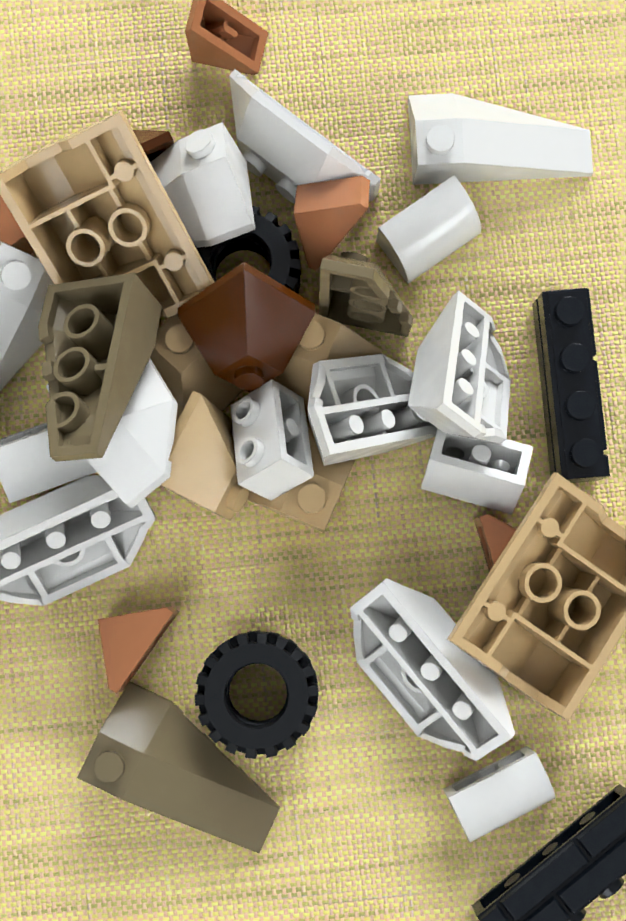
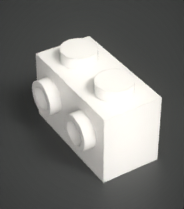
M271 379L260 388L255 389L230 405L238 485L272 501L314 477L303 397Z
M437 429L421 489L512 515L525 486L533 446L508 439L501 444L447 434Z

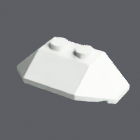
M233 70L229 78L239 150L247 161V169L258 177L265 174L277 183L275 185L277 191L294 204L297 185L356 176H364L370 180L369 202L376 198L381 178L366 169L245 78L239 71Z
M459 290L451 297L417 349L408 406L413 409L420 419L430 422L444 433L501 444L507 439L511 380L502 349L492 334L496 330L493 318Z
M384 354L322 360L313 364L307 410L309 422L324 466L387 453L436 436L438 428L430 422L420 419L413 409L408 406L413 372Z
M151 358L147 362L103 458L86 459L130 508L135 507L170 478L172 462L168 459L174 442L178 403Z
M88 475L0 514V600L10 603L45 606L130 567L144 541L148 529L151 528L156 519L146 497L135 507L130 508L100 475Z
M386 578L350 607L351 619L354 620L353 637L357 663L418 737L444 748L463 752L464 756L475 761L513 738L515 731L498 676L447 640L456 623L435 598Z

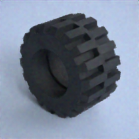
M252 206L255 230L213 246L197 248L214 282L217 281V268L225 257L236 251L249 250L262 255L270 263L269 277L299 294L301 261L297 241L292 240L291 230L286 224L278 225V217L270 211L263 217L260 216V208Z
M249 631L244 634H238L222 643L203 663L205 665L198 674L196 681L198 690L195 694V706L199 705L201 713L198 718L201 725H206L211 733L208 736L215 743L220 741L226 745V751L234 755L236 751L246 753L245 758L256 759L257 755L266 754L267 758L276 756L279 750L284 748L288 750L296 745V740L301 735L304 736L309 730L310 723L313 717H315L318 707L317 676L309 657L291 639L288 640L280 636V634L271 631ZM251 664H265L278 671L284 679L287 689L286 701L281 711L273 718L262 721L251 720L241 715L233 706L229 695L230 684L235 674L243 667Z

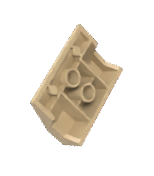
M123 111L61 138L13 162L0 171V195L54 284L135 273L161 304L162 311L160 317L168 318L177 314L178 308L214 283L211 274Z
M553 472L447 640L545 709L569 721L626 630V529L607 516L602 504L559 473Z

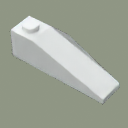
M454 93L408 95L413 185L440 184L453 175L461 183L589 177L593 174L590 130Z
M223 122L206 129L197 130L191 135L179 139L150 162L197 248L213 246L255 230L247 161Z
M1 241L0 391L43 344L39 340L38 325L48 285H54L39 258Z

